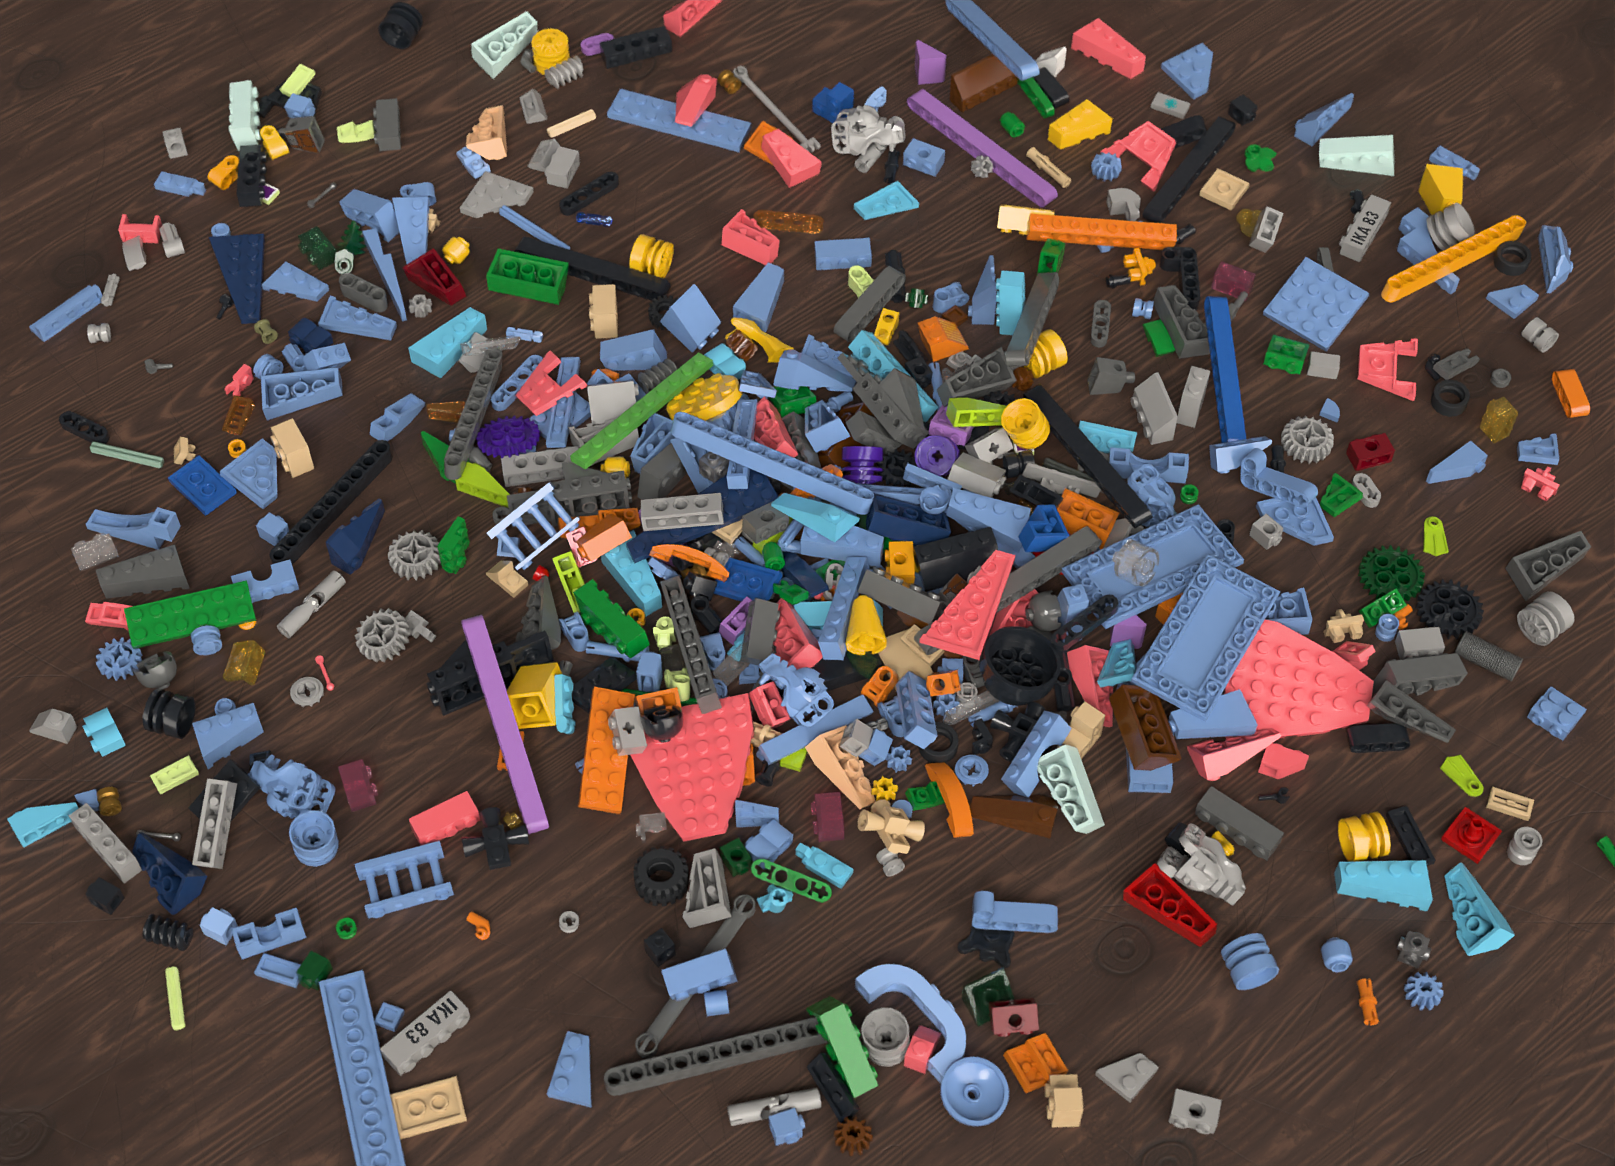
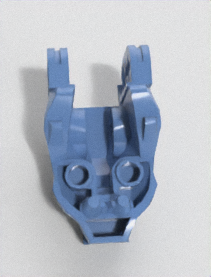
M1144 464L1127 479V484L1145 503L1153 516L1152 519L1142 524V526L1147 528L1177 513L1173 508L1175 503L1173 489L1160 477L1161 474L1156 468L1150 464ZM1144 471L1148 472L1151 477L1147 476ZM1139 477L1142 479V480L1139 481V482H1136V481H1135V480H1137Z
M772 653L758 665L763 673L758 683L762 686L770 679L781 690L784 688L781 706L786 707L790 718L798 726H813L829 713L834 705L832 697L826 692L827 687L823 684L825 680L819 678V672L809 667L796 670V667L790 665L787 668L788 662L782 660L780 663V657ZM806 685L813 686L812 692H805ZM819 700H824L827 703L826 710L819 708ZM813 711L815 715H813L809 719V721L804 722L802 720L804 719V715L807 716L809 713Z
M270 755L264 763L261 761L254 762L248 775L267 794V804L271 809L277 810L283 817L289 816L292 819L303 812L312 810L313 806L319 805V811L326 814L335 794V787L332 783L321 779L320 775L308 769L307 766L296 763L293 760H289L279 769L277 767L280 759L276 758L274 760V755ZM322 788H327L328 792L322 793L321 790ZM317 798L323 799L324 802L322 803Z

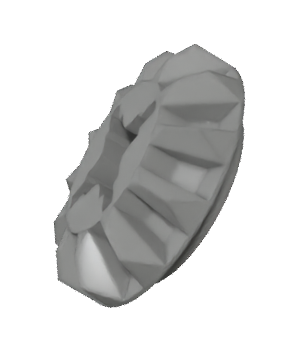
M304 677L292 685L290 695L295 704H299L302 707L306 705L312 707L314 703L320 702V698L324 696V688L318 679ZM305 687H307V689H309V691H310V695H309V696H310V697H307V696H306V694H305Z

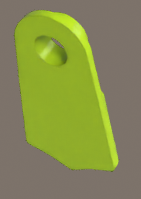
M1428 517L1424 522L1423 552L1436 557L1447 554L1449 551L1442 521L1437 517Z
M1461 755L1447 757L1440 769L1469 796H1480L1484 790L1483 785ZM1471 785L1477 786L1478 789H1473Z

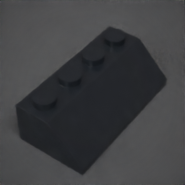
M987 527L914 546V560L924 591L928 592L943 588L955 574H958L967 581L969 574L972 571L974 572L978 566H982L993 552L998 550L992 528Z

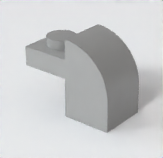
M1126 188L1108 190L1106 203L1110 215L1125 214L1127 221L1135 222L1140 216L1139 206L1141 199L1138 194Z

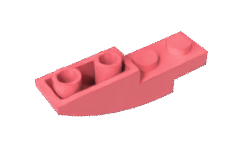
M104 602L103 604L91 603L85 622L90 625L124 628L129 631L124 608L133 606Z

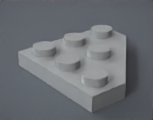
M485 171L461 205L460 212L474 218L483 217L484 213L500 212L499 209L503 205L507 207L525 205L533 194V187Z

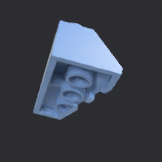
M1350 93L1307 114L1303 119H1299L1295 125V137L1313 146L1351 108L1354 94Z
M989 256L973 295L972 305H968V317H971L972 324L994 325L996 310L994 256Z
M790 349L785 350L780 357L773 386L788 389L809 386L810 390L826 387L829 391L852 392V388L857 382L855 379L804 353Z

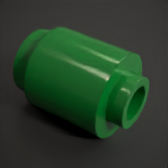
M1006 112L1000 118L1001 126L1011 137L1022 135L1025 129L1024 123L1014 113Z
M776 542L766 543L762 550L765 567L776 571L782 569L785 565V560L781 547Z

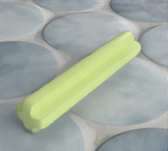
M169 967L165 972L171 1025L174 1030H179L185 1027L179 970L177 967Z

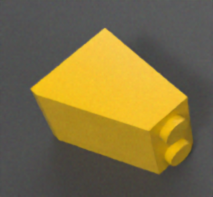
M1426 164L1419 186V193L1431 215H1435L1439 211L1444 213L1445 208L1456 202L1461 204L1463 168Z
M557 662L521 666L507 689L518 729L556 725L554 676L562 674Z

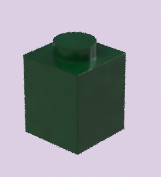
M310 951L296 971L299 983L307 989L312 987L319 991V982L326 980L333 968L329 959Z

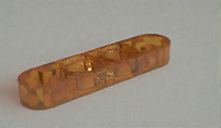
M767 210L756 211L753 215V219L757 221L759 227L773 230L816 234L823 230L824 225L822 217L817 215ZM776 219H783L784 222H782V223H777V222H775V220H776ZM797 220L802 222L800 225L793 224Z

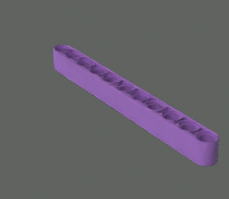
M921 89L907 99V104L912 111L974 158L976 156L989 157V160L993 163L992 171L1039 207L1043 208L1057 198V191L1051 184L927 91Z
M481 614L461 620L527 833L532 834L548 829L547 817L483 616Z

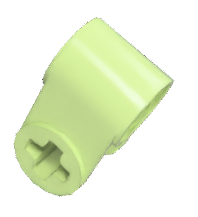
M852 266L849 269L848 286L859 298L874 279L870 277L863 267Z
M682 668V670L678 671L665 670L664 680L666 688L677 687L680 701H687L690 698V677L687 669Z

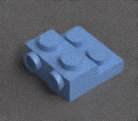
M1550 686L1546 693L1532 707L1527 718L1563 741L1587 709Z

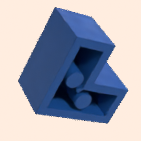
M841 82L832 90L825 87L813 98V112L834 123L840 111L853 108L854 90ZM842 114L841 118H847V114Z
M1037 505L1018 538L1025 552H1045L1068 538L1069 534L1055 505Z

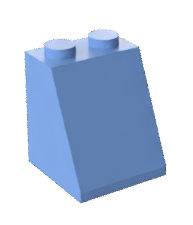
M695 284L669 308L660 321L692 353L697 348L701 350L707 344L706 339L709 336L713 338L719 332L717 327L721 324V321Z

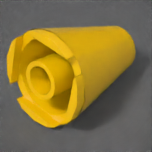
M861 595L852 604L845 644L847 650L853 654L865 655L867 651H872V654H876L886 648L887 639L873 599Z

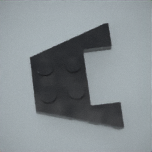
M288 78L274 88L275 91L272 94L261 98L259 112H257L258 116L265 118L273 105L285 109L284 106L290 97L281 93L280 88ZM308 83L299 95L310 98L317 110L322 90L320 87Z

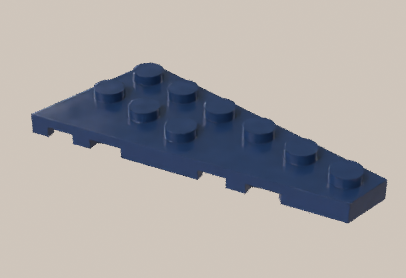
M264 234L209 237L241 323H257L261 320Z

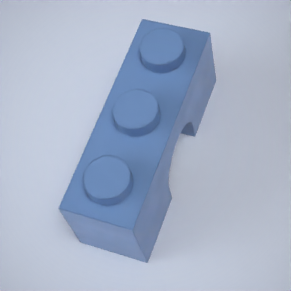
M290 559L272 564V574L264 581L255 580L251 571L231 576L233 583L247 581L252 603L271 599L274 596L291 593L299 589Z
M297 908L276 914V921L266 927H256L252 922L232 929L241 959L306 938Z

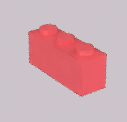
M467 791L409 818L411 829L420 846L446 837H452L458 831L466 827L470 828L480 821L479 812Z

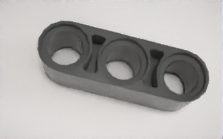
M345 273L339 277L341 292L346 298L375 312H383L388 308L384 289L351 273Z

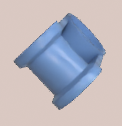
M429 182L404 185L400 189L402 197H428L430 200L429 206L436 203L434 186Z
M959 282L952 283L934 292L933 309L938 313H944L954 305L961 307L969 301V295L963 292Z
M575 612L573 616L559 619L561 630L572 648L577 652L585 651L589 647L586 646L589 636L580 614Z
M720 632L701 636L700 640L710 670L715 673L722 672L726 668V655Z
M894 696L888 702L878 703L879 713L881 717L886 718L892 734L897 737H904L902 724H897L902 723L898 696Z

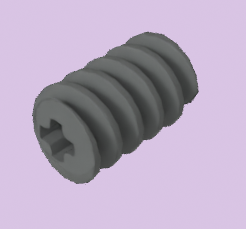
M664 359L657 366H652L651 370L646 369L644 373H639L638 384L647 394L649 389H654L655 386L675 372L677 367L672 360Z

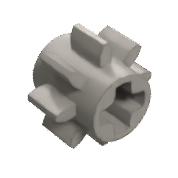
M976 156V160L972 161L971 171L975 174V177L987 178V173L993 172V163L989 160V157Z
M415 295L412 300H409L410 313L415 312L416 317H426L429 312H432L431 299L426 300L425 295Z

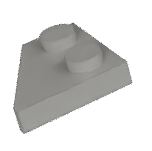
M1139 1053L1098 1069L1095 1075L1128 1102H1131L1158 1071L1159 1067Z

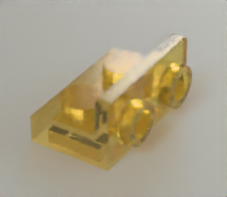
M254 640L234 643L222 678L227 682L245 680L249 685H254L265 650Z

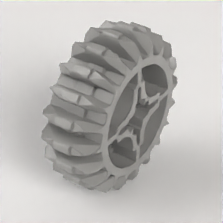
M1306 415L1303 419L1298 416L1295 420L1291 419L1284 426L1281 434V445H1283L1284 451H1287V456H1293V460L1300 459L1301 463L1307 461L1308 464L1313 460L1317 463L1319 459L1324 460L1333 448L1334 435L1331 428H1327V423L1322 424L1321 419L1318 421L1314 420V416L1311 419H1308Z
M413 530L409 534L406 531L404 536L398 535V540L393 539V545L389 546V565L393 568L395 574L398 573L401 578L406 576L409 580L411 577H414L417 581V578L422 576L425 579V574L432 575V570H437L438 565L441 564L437 547L439 542L435 536L432 537L430 532L425 534L421 530L419 533H416Z
M380 608L379 613L373 611L372 616L366 615V620L360 621L362 626L356 628L358 634L355 635V639L357 640L356 645L359 651L367 659H372L375 662L381 660L385 663L387 658L393 660V655L395 654L400 656L399 651L401 649L406 650L404 644L409 643L407 637L411 635L406 619L399 612H393L389 608L386 611Z

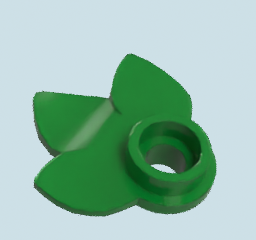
M1252 144L1245 150V157L1247 158L1245 164L1252 172L1258 169L1265 172L1272 171L1274 165L1271 159L1277 153L1270 148H1261L1259 145Z

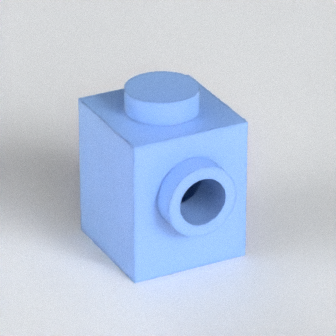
M212 907L209 913L202 917L200 927L204 935L227 945L233 936L232 929L237 928L238 925L235 918L224 909L219 911Z

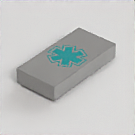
M1158 92L1151 103V108L1184 119L1190 108V103Z

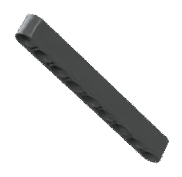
M1057 272L1037 274L1006 351L1008 367L1028 366L1059 287Z
M492 347L486 350L445 455L444 473L450 480L459 479L463 474L502 370V351L499 348Z

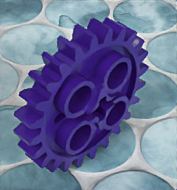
M506 416L503 420L498 418L497 422L491 420V424H484L485 428H480L476 439L479 449L482 450V453H487V456L493 454L494 458L498 455H501V458H503L505 455H508L511 458L512 454L519 456V452L526 453V449L532 450V446H536L537 441H539L540 433L538 425L535 424L534 420L530 421L529 418L523 420V416L518 419L513 416L509 419Z

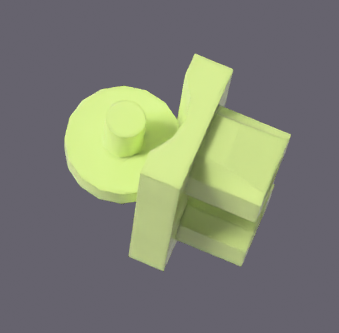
M661 617L657 621L656 627H653V634L659 647V652H672V642L677 640L671 618Z

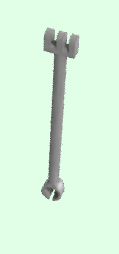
M737 66V72L736 68H734V77H737L751 89L801 142L800 146L811 153L815 149L821 148L820 143L814 137L808 140L748 77L745 67Z

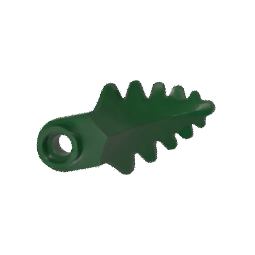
M355 220L347 226L349 230L344 231L346 236L341 237L344 242L337 243V246L340 248L333 249L335 252V269L340 274L351 273L354 266V255L365 253L364 250L360 249L366 247V245L359 243L364 241V237H360L363 235V232L358 230L361 227L357 225ZM343 262L347 263L346 269L342 268Z

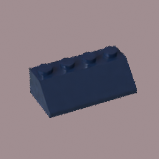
M874 493L871 508L866 518L867 531L888 537L893 541H913V546L949 538L951 530L945 512L928 514L922 510L920 505Z

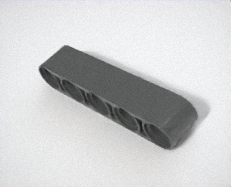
M887 266L835 324L834 333L844 340L852 342L902 287L906 279L905 274L891 266Z

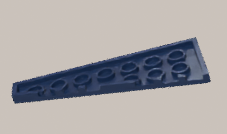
M750 469L748 489H728L726 474L723 478H720L697 494L721 493L724 524L644 531L626 543V548L635 564L652 557L649 556V553L653 546L666 544L681 545L742 520L743 515L776 500L778 495L767 476Z

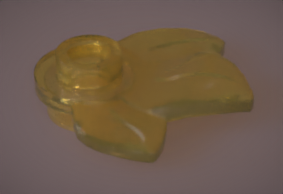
M1242 209L1237 214L1236 220L1241 224L1240 229L1246 236L1252 237L1258 216L1262 212L1261 210L1251 211L1249 209Z

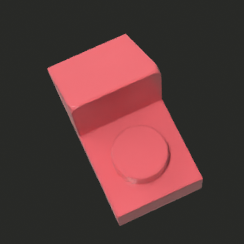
M1346 641L1332 652L1356 669L1361 670L1368 664L1367 660L1370 655L1375 653L1373 645Z

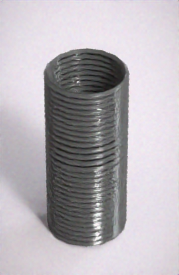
M1467 631L1464 633L1455 651L1460 657L1486 668L1490 672H1495V674L1506 680L1508 679V681L1510 680V682L1523 661V658L1515 654L1513 655V653L1506 650L1504 651L1500 647L1497 648L1496 645Z

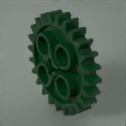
M1382 545L1380 551L1374 548L1373 552L1368 551L1366 557L1363 556L1359 566L1358 576L1361 577L1359 582L1365 583L1364 590L1370 589L1368 595L1376 594V600L1397 588L1403 600L1405 599L1409 602L1411 597L1415 598L1425 582V573L1422 572L1424 566H1418L1420 560H1413L1415 554L1408 556L1407 549L1401 552L1399 546L1396 550H1393L1392 545H1389L1388 549H1385Z

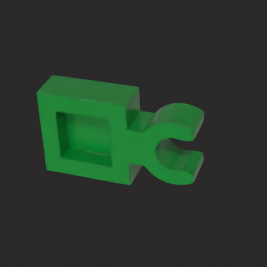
M785 580L781 581V585L773 584V592L780 594V598L789 604H799L801 601L808 599V591L796 584L790 586Z

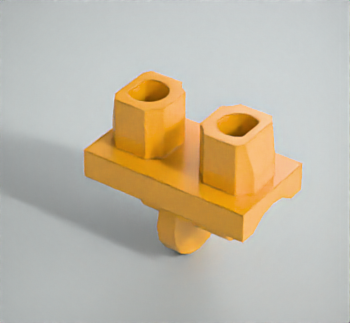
M1134 248L1133 254L1124 256L1123 263L1125 268L1134 267L1133 269H1128L1131 281H1139L1140 286L1146 285L1145 277L1153 272L1152 270L1156 267L1155 261L1148 259V257L1142 258L1139 248Z

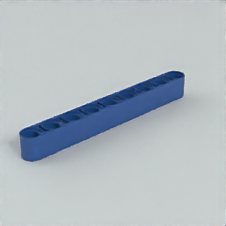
M1207 296L1204 302V311L1221 441L1225 443L1246 439L1228 300L1226 297Z

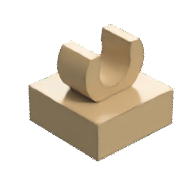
M180 437L174 447L175 464L182 465L185 459L192 461L195 458L196 454L190 453L195 450V446L188 444V438Z

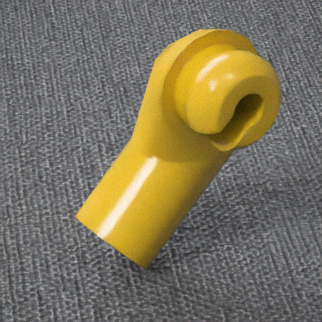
M1220 831L1215 832L1211 836V838L1221 843L1226 856H1231L1234 853V846Z

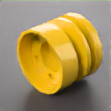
M544 29L533 36L531 42L534 65L539 73L545 75L544 71L546 69L549 70L550 67H555L556 64H561L562 61H567L570 58L568 39L562 31L558 29Z
M641 234L635 241L631 252L630 268L665 278L673 259V244L663 240L656 242L654 237Z
M1047 329L1040 333L1028 366H1024V368H1027V371H1032L1034 378H1040L1044 374H1048L1050 370H1056L1067 363V351L1056 332Z
M1025 398L1017 399L1011 402L1002 413L1001 424L1011 440L1019 448L1026 450L1035 449L1048 438L1050 424L1034 401Z
M1372 812L1369 815L1363 814L1360 819L1357 816L1339 820V842L1347 861L1358 862L1367 860L1368 856L1373 859L1389 854L1390 836L1385 820L1379 812Z

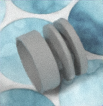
M1456 202L1445 208L1444 213L1439 211L1427 218L1429 233L1436 245L1443 251L1456 245L1458 241L1462 242L1475 234L1471 218L1460 203Z
M1547 591L1537 597L1533 603L1519 611L1517 621L1521 631L1530 641L1537 645L1545 646L1573 625L1574 614L1566 600L1554 592Z
M892 1008L874 1010L866 1016L862 1024L863 1045L869 1053L868 1058L873 1063L880 1066H893L905 1059V1054L911 1040L907 1020L899 1011Z

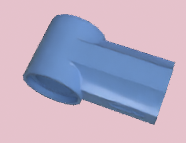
M291 343L286 345L282 354L293 371H307L302 358L304 355L298 346Z

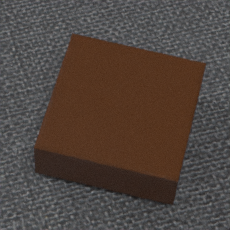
M954 305L942 314V319L953 322L958 327L968 320V315L958 306Z

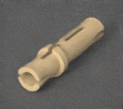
M1035 147L1028 150L1027 157L1032 159L1039 169L1047 172L1063 188H1066L1071 183V178L1051 163L1046 155L1043 156Z

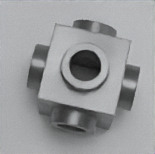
M708 452L699 459V474L715 483L726 475L729 459Z
M1408 931L1406 937H1401L1397 949L1400 950L1397 960L1419 968L1422 960L1427 961L1431 952V948L1428 947L1430 939L1419 932Z

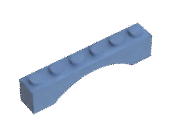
M847 557L818 641L824 660L844 659L847 650L845 641L852 604L860 594L857 591L866 570L870 569L867 557Z

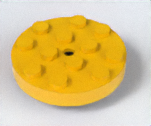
M721 373L714 374L707 379H696L692 385L685 388L667 404L666 409L670 419L673 421L674 415L677 412H685L705 421L716 417L731 408L741 398L740 384L736 377L721 375Z

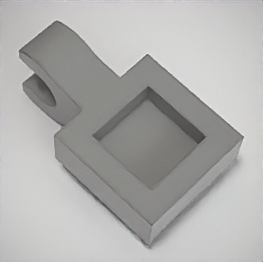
M411 610L405 617L410 627L408 630L411 636L417 639L421 634L432 643L436 635L426 628L428 622Z

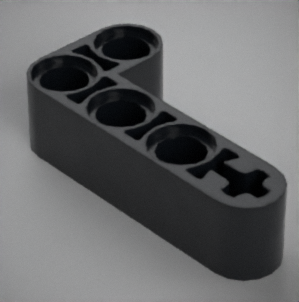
M1191 247L1164 248L1161 253L1160 268L1164 271L1178 272L1180 292L1188 300L1190 308L1197 311L1200 301V286L1196 251Z

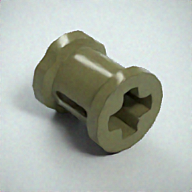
M262 319L255 324V331L261 335V339L265 344H270L277 339L278 333L270 327V322L267 319Z

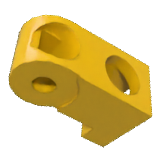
M885 308L882 310L874 335L884 345L889 346L892 335L898 327L899 312ZM886 315H891L894 319L888 318Z

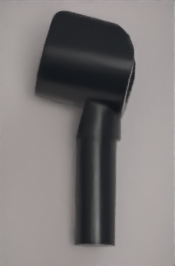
M223 294L219 299V302L222 304L216 317L219 320L222 318L225 310L233 306V301L227 294Z
M1282 787L1275 794L1258 795L1259 801L1276 800L1278 803L1284 804L1290 798V796H1283L1287 794L1289 789Z

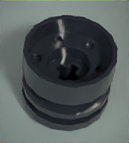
M396 2L392 4L386 16L379 24V34L390 46L406 49L410 47L415 36L422 28L424 23L423 17L410 4Z
M158 688L150 694L144 708V729L183 739L190 731L195 717L196 705L194 698L179 693L174 695L173 692Z

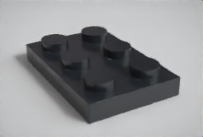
M610 657L577 683L573 684L572 702L590 714L592 690L594 687L622 691L637 679L636 672L614 657Z
M231 759L213 778L215 780L237 783L231 821L261 788ZM205 789L188 807L199 819L201 818Z

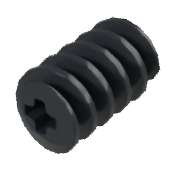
M150 914L144 924L142 936L147 942H154L155 944H162L166 947L170 946L173 949L178 948L180 951H185L191 943L194 931L193 928L187 930V923H183L179 928L180 922L177 920L171 925L172 921L170 918H167L163 923V916L157 917L155 921V914Z

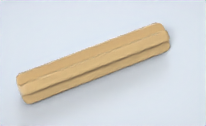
M590 109L549 127L547 133L553 138L594 120L596 114Z

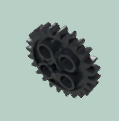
M1442 579L1440 585L1434 581L1432 586L1428 584L1426 589H1422L1417 599L1416 609H1418L1417 616H1421L1420 622H1426L1424 628L1439 627L1441 635L1446 634L1447 639H1450L1451 635L1458 639L1460 634L1463 636L1466 631L1473 634L1474 629H1478L1483 619L1484 610L1481 609L1483 603L1478 602L1479 596H1473L1474 590L1467 591L1468 585L1460 587V581L1454 585L1451 579L1446 584L1444 579Z

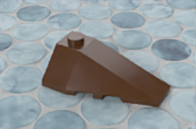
M1022 795L973 796L970 811L972 818L1050 839L1060 804L1057 800L1042 795H1030L1029 798Z

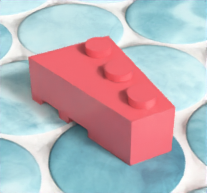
M777 129L763 136L761 148L789 188L820 173L822 162L781 130Z
M742 209L723 228L722 246L766 265L768 262L772 263L778 257L779 239L766 228L759 227L757 221L753 218H748Z

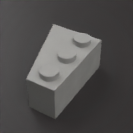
M615 419L606 420L605 424L594 426L593 423H589L587 427L575 429L574 426L568 427L572 445L574 447L579 446L580 448ZM636 428L592 465L605 460L607 457H612L633 448L639 438L638 429Z
M716 849L694 854L690 874L691 883L686 896V909L683 912V919L689 928L731 917L721 857Z

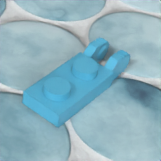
M559 674L554 676L556 727L561 733L570 735L575 730V721L572 719V712L574 710L572 702L573 682L571 677Z

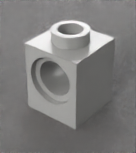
M181 128L163 131L170 159L188 155Z
M1265 514L1252 524L1250 536L1268 550L1271 546H1276L1280 543L1284 528Z
M858 719L854 720L844 729L840 747L853 756L858 757L869 748L873 729Z

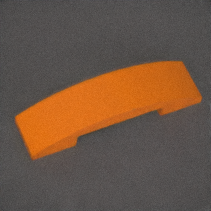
M671 544L653 546L649 553V556L666 562L669 561L672 555L708 568L706 576L723 582L727 580L730 574L714 558L690 547Z
M945 762L926 764L925 768L931 782H937L950 814L946 820L953 837L972 836L974 833L970 807L956 774Z

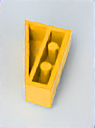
M1087 99L1050 124L1048 140L1059 149L1079 144L1081 140L1087 138L1090 140L1094 139L1099 134H1110L1112 118Z

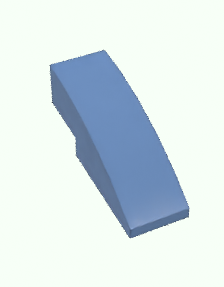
M412 393L385 408L383 416L371 422L370 435L377 440H386L388 442L419 414L425 406V402Z

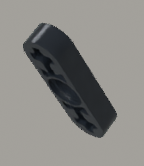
M66 411L59 417V422L64 430L91 443L95 441L106 444L110 439L105 427L74 412ZM82 426H89L86 431L79 430Z

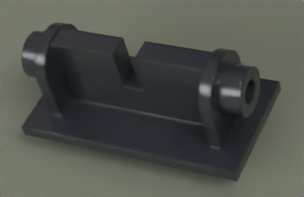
M904 330L899 331L898 339L892 341V343L908 362L922 357L925 362L928 361L908 332Z

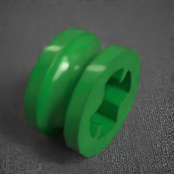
M1194 485L1183 486L1180 494L1181 501L1185 504L1195 503L1199 494L1197 487Z
M343 918L336 924V931L340 938L350 939L355 936L357 927L352 919ZM344 925L350 927V932L347 933L345 930L341 932Z

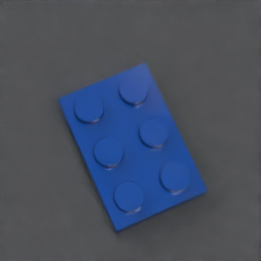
M200 455L168 477L169 482L205 516L237 493L236 489L221 477Z
M729 558L724 567L730 573L729 577L725 582L716 580L717 585L714 594L741 602L746 597H749L751 600L758 598L769 601L773 594V584L778 585L783 576L780 571Z

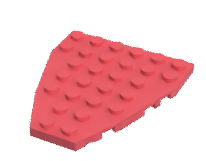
M1265 619L1225 687L1223 695L1241 690L1258 724L1256 731L1272 728L1281 733L1280 738L1295 735L1307 736L1324 734L1331 730L1366 723L1369 720L1370 708L1367 705L1372 699L1374 681L1336 653L1279 622Z
M748 693L719 699L722 708L703 715L698 704L683 706L681 708L683 712V726L675 737L671 738L669 742L661 743L650 738L644 732L647 747L643 753L631 754V758L658 809L664 814L683 842L726 833L729 825L728 821L734 812L735 800L739 798L742 791L747 756L750 755L749 747L751 738L753 739L754 737Z

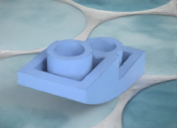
M882 86L868 98L865 105L873 107L878 112V107L886 103V89Z
M467 146L456 152L462 164L475 179L482 176L485 171L491 172L489 165L481 159V156L468 149Z

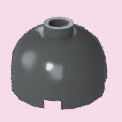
M1052 590L1035 594L1028 603V609L1025 610L1026 619L1031 621L1032 625L1041 631H1053L1061 627V623H1058V617H1061L1060 604L1057 596L1051 595Z
M165 651L163 652L164 656L160 657L154 654L137 664L138 669L133 668L137 679L143 686L152 689H165L170 686V682L177 673L176 661L171 652Z

